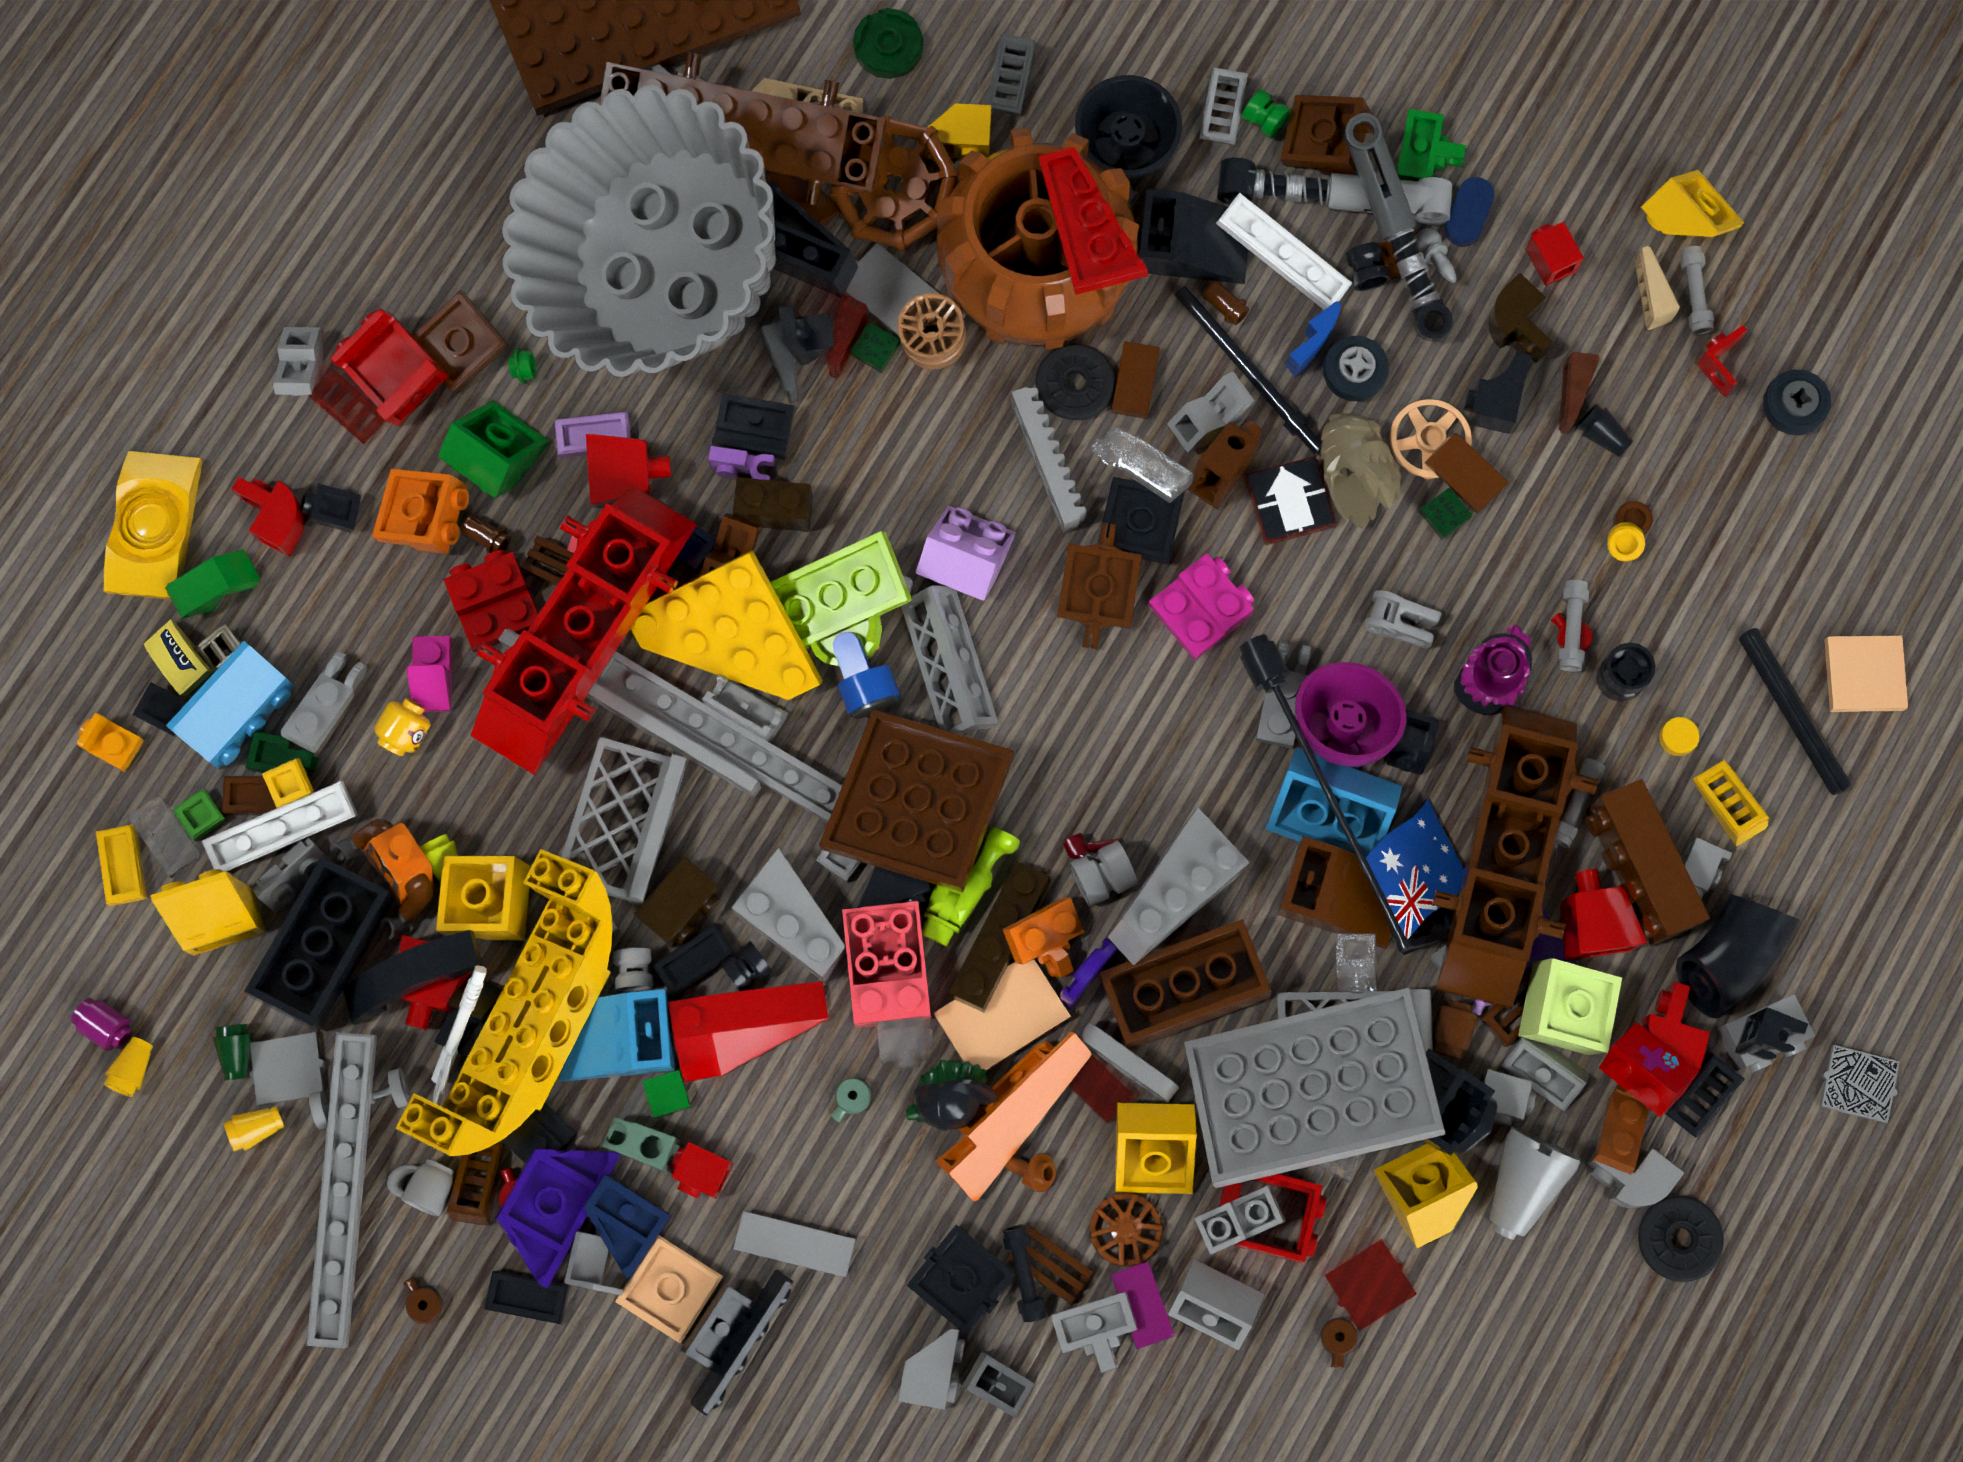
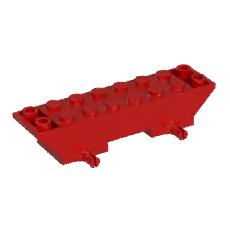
M634 486L612 505L606 503L598 517L587 526L574 520L569 515L565 517V522H562L560 529L578 539L576 550L566 564L568 570L528 631H522L514 645L504 653L487 642L481 645L485 651L480 648L478 649L477 656L493 664L495 667L491 680L482 692L484 699L470 736L534 776L573 716L577 715L585 722H588L591 718L589 714H594L595 708L583 701L656 588L659 587L670 595L673 592V588L677 585L678 580L671 578L666 573L697 527V524Z

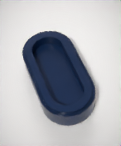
M1472 177L1466 179L1461 184L1451 208L1450 220L1445 224V235L1452 244L1466 247L1478 240L1494 200V189L1487 180L1480 177Z

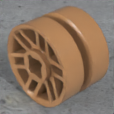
M938 293L921 294L908 301L899 314L897 323L899 338L906 356L914 364L925 369H942L953 364L963 353L967 340L966 328L959 307L950 298ZM928 329H929L930 331H931V330H937V329H938V332H937V333H935V332H928V333H926V331H927Z

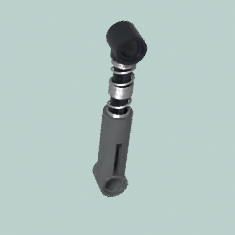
M1357 114L1347 123L1344 133L1345 144L1351 153L1382 239H1388L1387 242L1392 243L1395 250L1393 257L1398 258L1399 261L1396 264L1397 268H1399L1401 278L1406 279L1404 287L1409 288L1412 296L1410 302L1414 309L1412 314L1415 331L1424 340L1437 341L1450 331L1453 323L1452 313L1444 305L1443 299L1438 297L1437 291L1434 292L1432 289L1434 283L1429 281L1427 275L1429 268H1427L1423 253L1418 251L1415 243L1418 238H1413L1412 235L1417 225L1382 134L1381 124L1372 114ZM1360 125L1368 126L1372 130L1373 138L1366 143L1358 142L1353 136L1354 128ZM1371 151L1384 183L1382 185L1379 184L1368 155ZM1430 312L1439 314L1443 320L1441 330L1432 332L1426 329L1423 322L1424 316Z

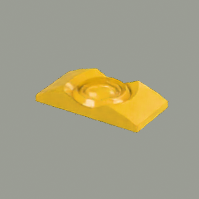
M128 451L116 486L115 518L113 528L106 543L104 564L105 593L171 600L165 587L184 573L203 462L201 458Z

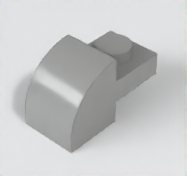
M284 327L277 347L279 364L273 380L275 395H312L314 385L321 384L323 372V343L320 327Z

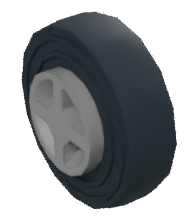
M1349 336L1340 339L1329 349L1323 362V376L1328 388L1336 396L1347 401H1363L1372 398L1383 388L1389 372V362L1384 349L1374 340L1364 336Z

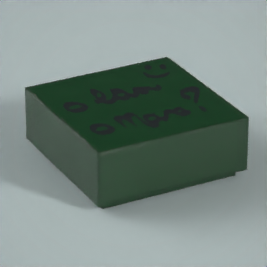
M869 322L850 350V354L852 357L882 373L899 347L900 339Z
M1450 487L1423 506L1419 511L1441 540L1472 517V514Z

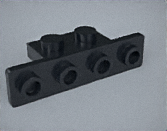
M774 1271L755 1302L724 1283L681 1348V1351L710 1369V1372L690 1402L692 1406L705 1416L721 1404L728 1383L734 1375L739 1374L744 1368L748 1352L754 1343L761 1340L769 1328V1320L776 1309L782 1307L788 1300L793 1280L780 1271Z

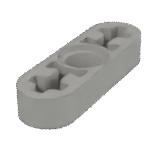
M1088 1023L1078 1036L1089 1050L1164 1103L1168 1104L1179 1089L1172 1080L1095 1025Z

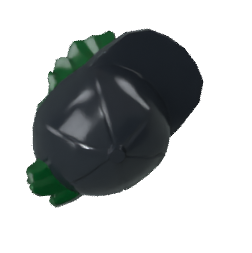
M940 1060L938 1065L931 1066L929 1072H926L925 1075L921 1074L913 1094L914 1104L906 1109L907 1120H916L917 1122L924 1121L929 1126L943 1131L958 1129L973 1121L979 1107L995 1102L997 1100V1093L986 1084L987 1077L985 1073L987 1071L981 1069L979 1064L972 1066L969 1061L962 1064L961 1060Z

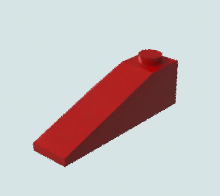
M823 981L706 995L668 1002L673 1038L684 1083L723 1076L747 1061L765 1054L766 1051L795 1038L829 1019Z

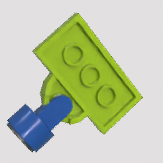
M880 531L770 582L805 648L811 647L815 656L825 664L840 667L844 680L837 687L848 716L854 719L870 716L872 709L882 712L899 702L898 699L901 697L890 666L884 665L873 668L870 663V658L880 644L882 634L880 615L912 601L886 532Z

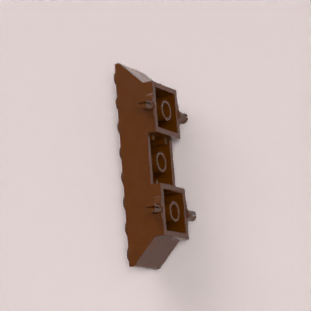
M687 52L684 74L679 73L675 75L606 62L599 105L602 104L608 93L617 89L629 91L633 96L640 88L646 85L660 87L666 96L674 90L686 89L694 95L698 105L703 102H714L722 108L726 122H736L744 127L748 137L749 148L756 150L762 156L765 170L797 176L807 181L803 203L818 205L821 184L830 183L869 192L874 191L887 118L847 111L841 106L836 105L839 82L825 80L822 101L808 103L709 83L702 77H698L703 55Z
M1506 705L1502 707L1492 752L1470 746L1466 762L1486 766L1488 771L1459 894L1457 896L1436 889L1432 906L1435 905L1454 910L1437 982V990L1511 1009L1526 964L1530 959L1535 938L1539 933L1562 939L1566 923L1543 918L1542 909L1546 888L1544 885L1559 819L1563 814L1566 797L1572 789L1594 795L1597 788L1596 785L1598 784L1597 778L1594 779L1576 774L1575 757L1579 744L1576 742L1577 723Z

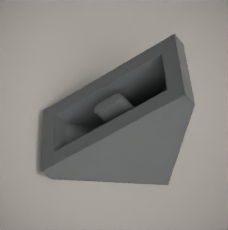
M981 1352L962 1387L1015 1418L1034 1383L984 1352Z

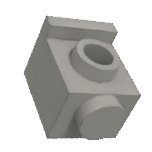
M1696 838L1688 844L1682 861L1702 900L1704 893L1709 889L1714 890L1717 887L1723 870L1719 869L1718 866H1722L1729 861L1732 853Z

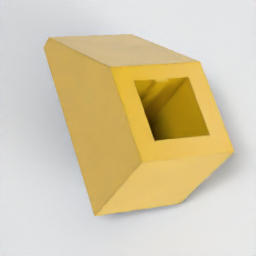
M955 103L928 126H933L938 130V137L950 158H960L962 160L971 150L982 153L985 157L990 155L991 105ZM927 149L922 157L935 161L931 152Z

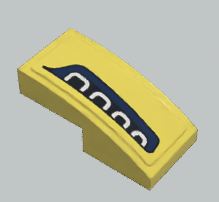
M170 619L144 643L147 652L180 696L187 697L213 673L194 650L196 646L174 620Z

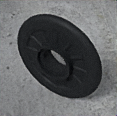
M1067 344L1064 347L1054 349L1042 360L1036 373V388L1039 391L1038 396L1040 400L1043 401L1044 406L1050 412L1068 420H1083L1095 416L1108 405L1115 390V374L1108 359L1098 350L1083 344ZM1076 373L1084 377L1086 384L1080 390H1071L1065 384V379L1069 375Z
M1671 1196L1653 1204L1643 1216L1638 1231L1639 1247L1646 1263L1657 1274L1672 1281L1690 1282L1704 1277L1713 1270L1722 1255L1724 1237L1718 1218L1708 1206L1691 1197ZM1678 1227L1686 1229L1691 1236V1243L1685 1250L1675 1248L1671 1242V1234Z

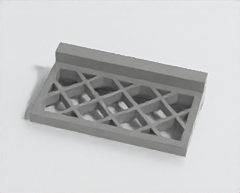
M599 737L561 857L570 860L584 853L593 870L598 873L607 895L627 900L628 904L640 907L647 897L684 777L687 758L674 754L669 757ZM604 749L620 753L626 765L607 774L601 763ZM628 755L637 759L631 762ZM646 761L662 765L659 776L646 784H643L634 768ZM599 769L603 777L595 780ZM630 770L639 787L620 797L611 779ZM606 782L615 800L596 809L590 798L591 790ZM655 786V789H654V792H653V795H652V798H651V796H650V794L648 793L647 790ZM643 793L649 804L648 811L632 819L623 802ZM588 804L592 812L584 815L586 806ZM619 805L628 822L609 832L600 814ZM595 817L604 835L585 844L578 832L580 825ZM644 821L640 833L636 825ZM632 828L638 839L637 846L622 855L612 837ZM577 839L580 847L572 851ZM608 840L617 858L597 867L589 849ZM633 856L632 863L629 869L625 860ZM621 863L627 874L624 888L620 889L607 885L601 873Z

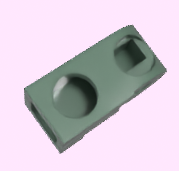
M613 1117L602 1147L672 1174L673 1169H670V1164L678 1148L682 1147L683 1141L643 1125Z

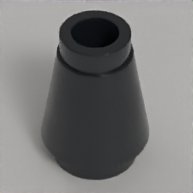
M1597 404L1585 414L1577 425L1583 431L1582 436L1614 453L1617 457L1622 455L1633 442L1606 407L1602 409Z

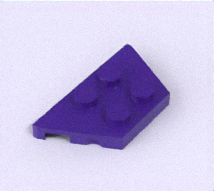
M533 1149L495 1219L540 1286L548 1288L569 1250L576 1232L580 1230L588 1215L583 1207L584 1203L603 1174L610 1175L620 1156L617 1152Z

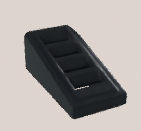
M1713 1052L1702 1062L1698 1074L1685 1093L1665 1112L1667 1116L1695 1138L1698 1137L1745 1080L1741 1074ZM1713 1068L1728 1079L1724 1086L1709 1075ZM1703 1081L1719 1092L1715 1098L1699 1087ZM1693 1093L1709 1104L1706 1110L1690 1099ZM1683 1105H1686L1700 1116L1696 1123L1680 1111Z

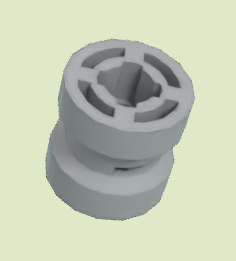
M627 948L613 951V963L618 967V975L615 978L616 991L631 992L653 988V976L648 972V964L652 961L651 949Z

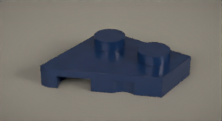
M606 1173L603 1174L583 1205L624 1277L628 1279L631 1278L670 1218V1213Z

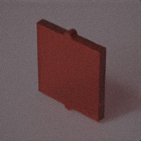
M1382 1239L1324 1275L1339 1299L1337 1302L1338 1306L1345 1308L1359 1331L1416 1295L1413 1287L1402 1272V1263L1395 1261Z

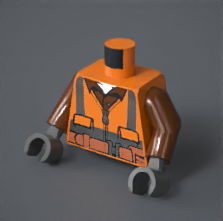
M375 819L355 832L352 837H347L332 844L330 851L338 848L342 851L343 860L338 862L339 865H342L359 857L361 850H363L400 907V914L383 918L380 921L381 929L392 928V933L388 937V940L407 935L410 932V921H414L433 898L432 866L403 822L393 826L387 820Z

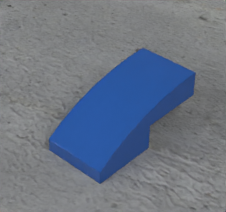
M1338 301L1308 322L1305 335L1309 340L1289 354L1286 367L1295 377L1318 356L1329 340L1341 309Z

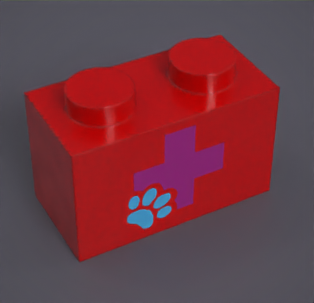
M1637 1022L1613 1044L1599 1066L1601 1071L1660 1118L1685 1093L1699 1072Z

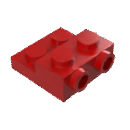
M505 550L491 552L484 557L485 563L472 568L468 563L458 565L449 571L451 576L443 579L473 652H477L479 648L483 649L481 645L484 642L491 646L500 643L498 639L505 629H510L518 635L523 630L528 631L538 615L520 565L513 552L508 554L505 553Z

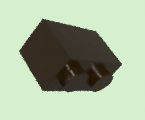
M737 477L733 515L760 524L761 528L809 532L813 502L811 484Z
M684 857L634 914L668 946L673 948L677 942L682 945L691 937L696 929L693 924L702 914L707 917L716 909L721 902L718 896L722 893V890L718 884L689 859Z

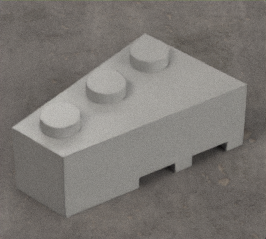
M778 848L732 906V910L737 917L825 983L847 955L846 946Z

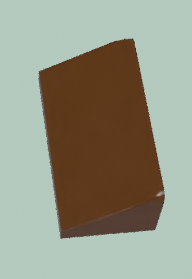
M772 172L765 178L767 184L772 179L793 201L800 204L813 219L820 222L824 227L841 212L839 207L821 189L819 191L818 205L803 203L807 181L802 180L800 177Z
M1457 433L1448 436L1425 461V464L1476 513L1480 512L1508 484V481Z

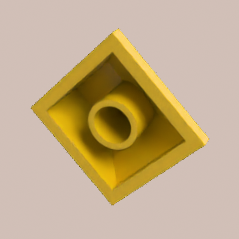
M1699 169L1671 177L1641 206L1647 214L1646 219L1655 230L1662 231L1663 234L1714 237L1740 228L1744 224V221Z
M1425 1144L1374 1169L1375 1175L1395 1215L1417 1248L1451 1232L1478 1188L1476 1181L1455 1153L1451 1156L1434 1149L1429 1144Z

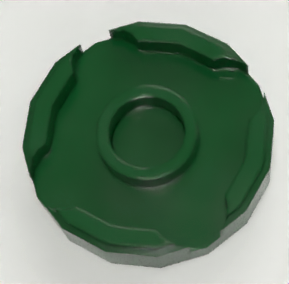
M890 8L878 10V13H874L871 16L869 14L864 17L855 29L853 48L856 60L865 71L875 77L892 79L904 76L913 70L922 58L924 47L922 31L915 19L901 10Z

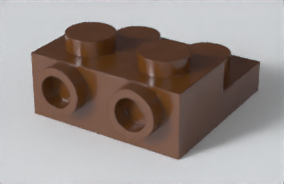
M1295 95L1280 159L1283 165L1319 168L1321 174L1331 175V173L1356 175L1357 170L1351 153L1345 144L1344 133L1347 123L1355 115L1368 113L1374 116L1364 98ZM1365 125L1357 126L1353 130L1355 140L1364 143L1366 133H1372V130Z

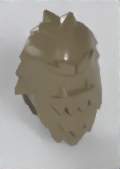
M1354 413L1332 414L1329 417L1330 422L1323 427L1321 436L1324 479L1337 511L1344 519H1349L1355 526L1362 529L1367 525L1368 519H1375L1378 500L1385 509H1390L1394 498L1396 500L1400 498L1401 474L1387 444L1382 441L1379 431L1380 427L1375 420Z

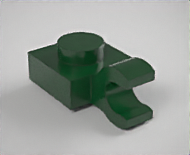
M254 732L245 767L249 771L264 773L300 758L305 771L316 773L319 758L314 757L313 752L293 749L294 743L282 736Z

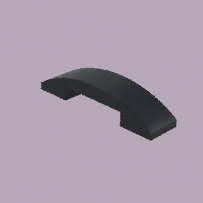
M467 930L415 946L378 963L357 976L343 989L351 1023L357 1025L388 1011L387 1004L441 979L452 981L474 971L477 965L483 966L474 931Z

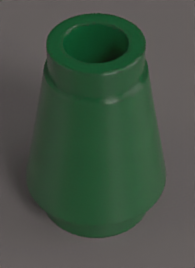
M247 1024L215 1027L216 1037H212L222 1073L224 1074V1081L248 1078L247 1070L251 1033H247Z

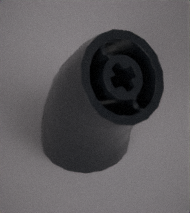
M1730 894L1723 910L1710 930L1696 945L1677 958V978L1681 984L1690 986L1688 994L1690 1002L1701 1013L1715 1019H1719L1739 1005L1758 988L1774 969L1791 942L1800 920L1754 901Z

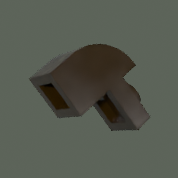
M1521 273L1507 284L1498 295L1489 316V331L1493 341L1499 348L1510 339L1513 341V346L1517 352L1531 355L1530 358L1537 363L1547 353L1553 342L1530 321L1540 311L1546 297Z

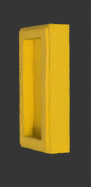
M130 824L96 831L106 905L115 906L147 899L137 826Z

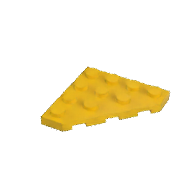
M753 550L673 589L670 595L666 592L648 601L630 628L642 649L716 675L722 674L730 680L786 700L811 690L823 682Z

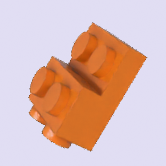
M391 469L372 538L382 543L408 545L417 551L448 554L450 545L456 544L459 539L460 531L457 520L460 510L466 509L469 503V493L466 490L467 485L449 474Z

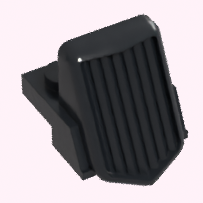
M1428 1048L1426 1057L1446 1135L1424 1139L1423 1141L1434 1149L1451 1156L1454 1152L1459 1154L1466 1153L1491 1133L1498 1107L1496 1100L1492 1098L1495 1090L1463 1068L1462 1070L1458 1069Z

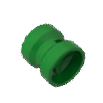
M1260 89L1245 107L1241 118L1249 124H1257L1261 128V133L1272 139L1288 120L1291 109L1283 103H1275L1272 100L1271 94L1264 89Z

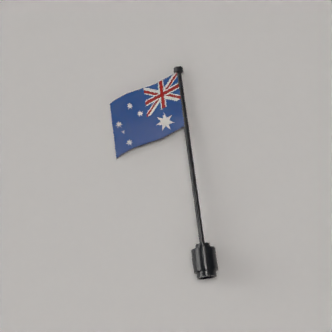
M1266 634L1246 641L1239 647L1242 653L1240 659L1255 689H1264L1266 693H1275L1399 941V944L1396 945L1399 952L1401 953L1412 948L1414 945L1409 937L1427 916L1440 908L1439 906H1432L1436 889L1457 895L1464 872L1428 798L1424 800L1420 809L1411 819L1382 837L1372 850L1364 856L1281 690V687L1286 684L1285 678L1290 672L1275 642L1269 641Z

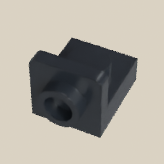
M318 483L310 493L305 492L300 505V513L305 514L303 525L310 527L316 523L351 533L355 527L361 495Z
M1406 710L1405 730L1397 745L1390 751L1387 765L1399 768L1405 772L1422 775L1432 751L1439 720Z

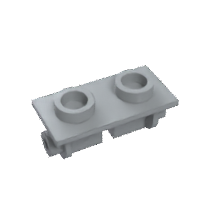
M309 837L304 842L299 840L298 844L281 858L288 865L284 870H281L275 864L260 879L255 881L257 885L252 890L276 914L304 888L321 856L331 861Z

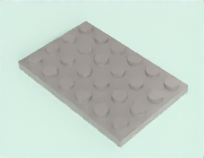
M1409 988L1184 1042L1211 1179L1215 1188L1446 1135Z

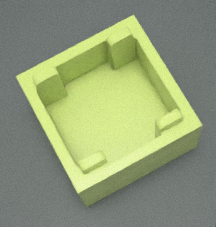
M1553 958L1532 962L1518 1036L1585 1055L1608 1053L1622 978Z

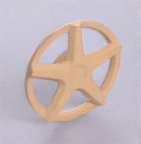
M1434 399L1413 402L1397 414L1391 425L1389 435L1390 450L1397 462L1408 472L1428 480L1440 478L1425 464V461L1446 439V432L1456 418L1459 419L1464 428L1465 441L1471 446L1472 435L1467 420L1458 409L1446 402ZM1434 405L1445 408L1448 412L1436 423L1427 422L1417 407ZM1408 413L1416 429V434L1396 440L1398 425ZM1420 449L1422 451V469L1410 464L1400 451Z

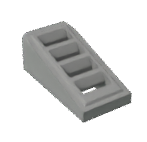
M1212 68L1199 139L1235 145L1247 73ZM1217 83L1237 87L1236 93L1216 89ZM1220 97L1235 100L1234 106L1214 103V98ZM1212 110L1231 113L1232 119L1211 116ZM1209 124L1230 127L1229 134L1209 130Z

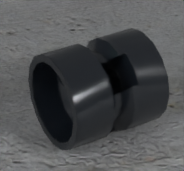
M1631 642L1620 644L1609 653L1597 669L1596 680L1598 688L1606 697L1614 701L1623 702L1633 699L1639 695L1654 677L1656 668L1654 657L1647 648L1640 644Z

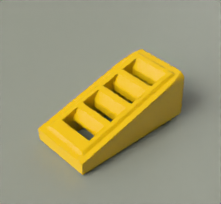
M1725 759L1693 778V783L1736 846L1767 828L1768 815ZM1725 777L1727 782L1714 790L1710 789V784ZM1733 789L1735 794L1720 802L1718 798ZM1742 803L1744 807L1730 815L1728 810ZM1749 816L1752 818L1741 826L1737 824Z

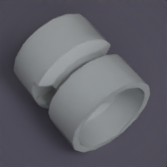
M1118 840L1100 848L1097 857L1087 854L1069 863L1076 884L1089 907L1109 899L1110 891L1120 894L1138 886L1137 877L1131 862Z

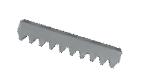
M1026 386L1011 392V405L1061 530L1065 534L1079 529V526L1085 521L1086 508L1080 507V493H1075L1076 483L1074 480H1070V468L1064 467L1065 456L1064 454H1059L1060 443L1054 440V428L1049 427L1048 414H1043L1044 404L1043 401H1038L1039 391L1037 388H1027Z

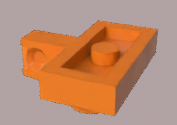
M1063 897L1002 929L1016 964L1023 965L1037 958L1040 964H1046L1050 977L1062 978L1073 972V967L1067 951L1071 949L1068 941L1084 933L1071 898Z

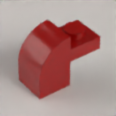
M238 477L232 487V491L241 501L260 510L249 532L258 542L290 557L305 527L303 525L305 514L300 513V502L290 489L279 480L272 489L269 485L258 479L253 478L250 483Z
M1675 982L1669 985L1666 990L1662 989L1658 995L1655 1011L1660 1012L1659 1016L1654 1014L1642 1018L1641 1026L1694 1068L1700 1070L1710 1032L1681 1023L1690 986Z

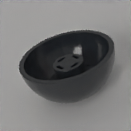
M1121 75L1098 83L1084 96L1076 112L1075 133L1089 140L1088 158L1101 166L1105 171L1121 168L1128 180L1138 179L1156 172L1173 156L1181 138L1182 117L1176 101L1160 84L1141 76Z

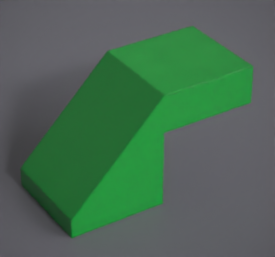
M243 549L208 559L167 584L165 589L179 615L184 619L214 611L224 595L255 588L261 579Z

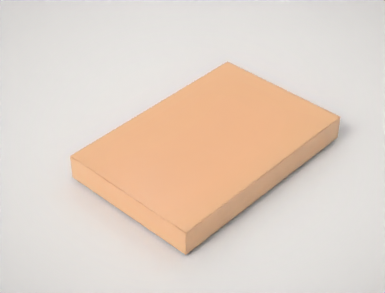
M1035 959L1023 965L1014 962L1007 967L984 1013L957 1000H953L933 1013L962 1061H969L972 1066L979 1064L981 1069L986 1071L1071 1018Z

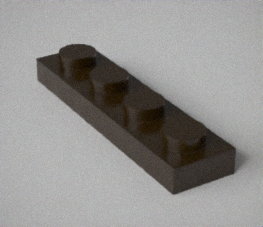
M1017 861L1015 862L949 991L950 998L983 1013L985 1012L1013 957L1002 929L1036 911L1051 882L1049 875Z

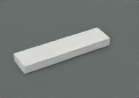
M1241 193L1235 197L1216 222L1218 226L1323 310L1334 302H1339L1352 284L1351 281Z
M340 781L202 840V843L213 868L227 872L353 818L358 814L344 782Z

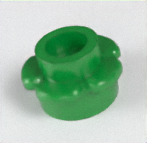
M517 348L514 356H510L508 359L509 371L512 378H518L522 384H525L526 380L536 378V362L531 350L522 351L520 348Z

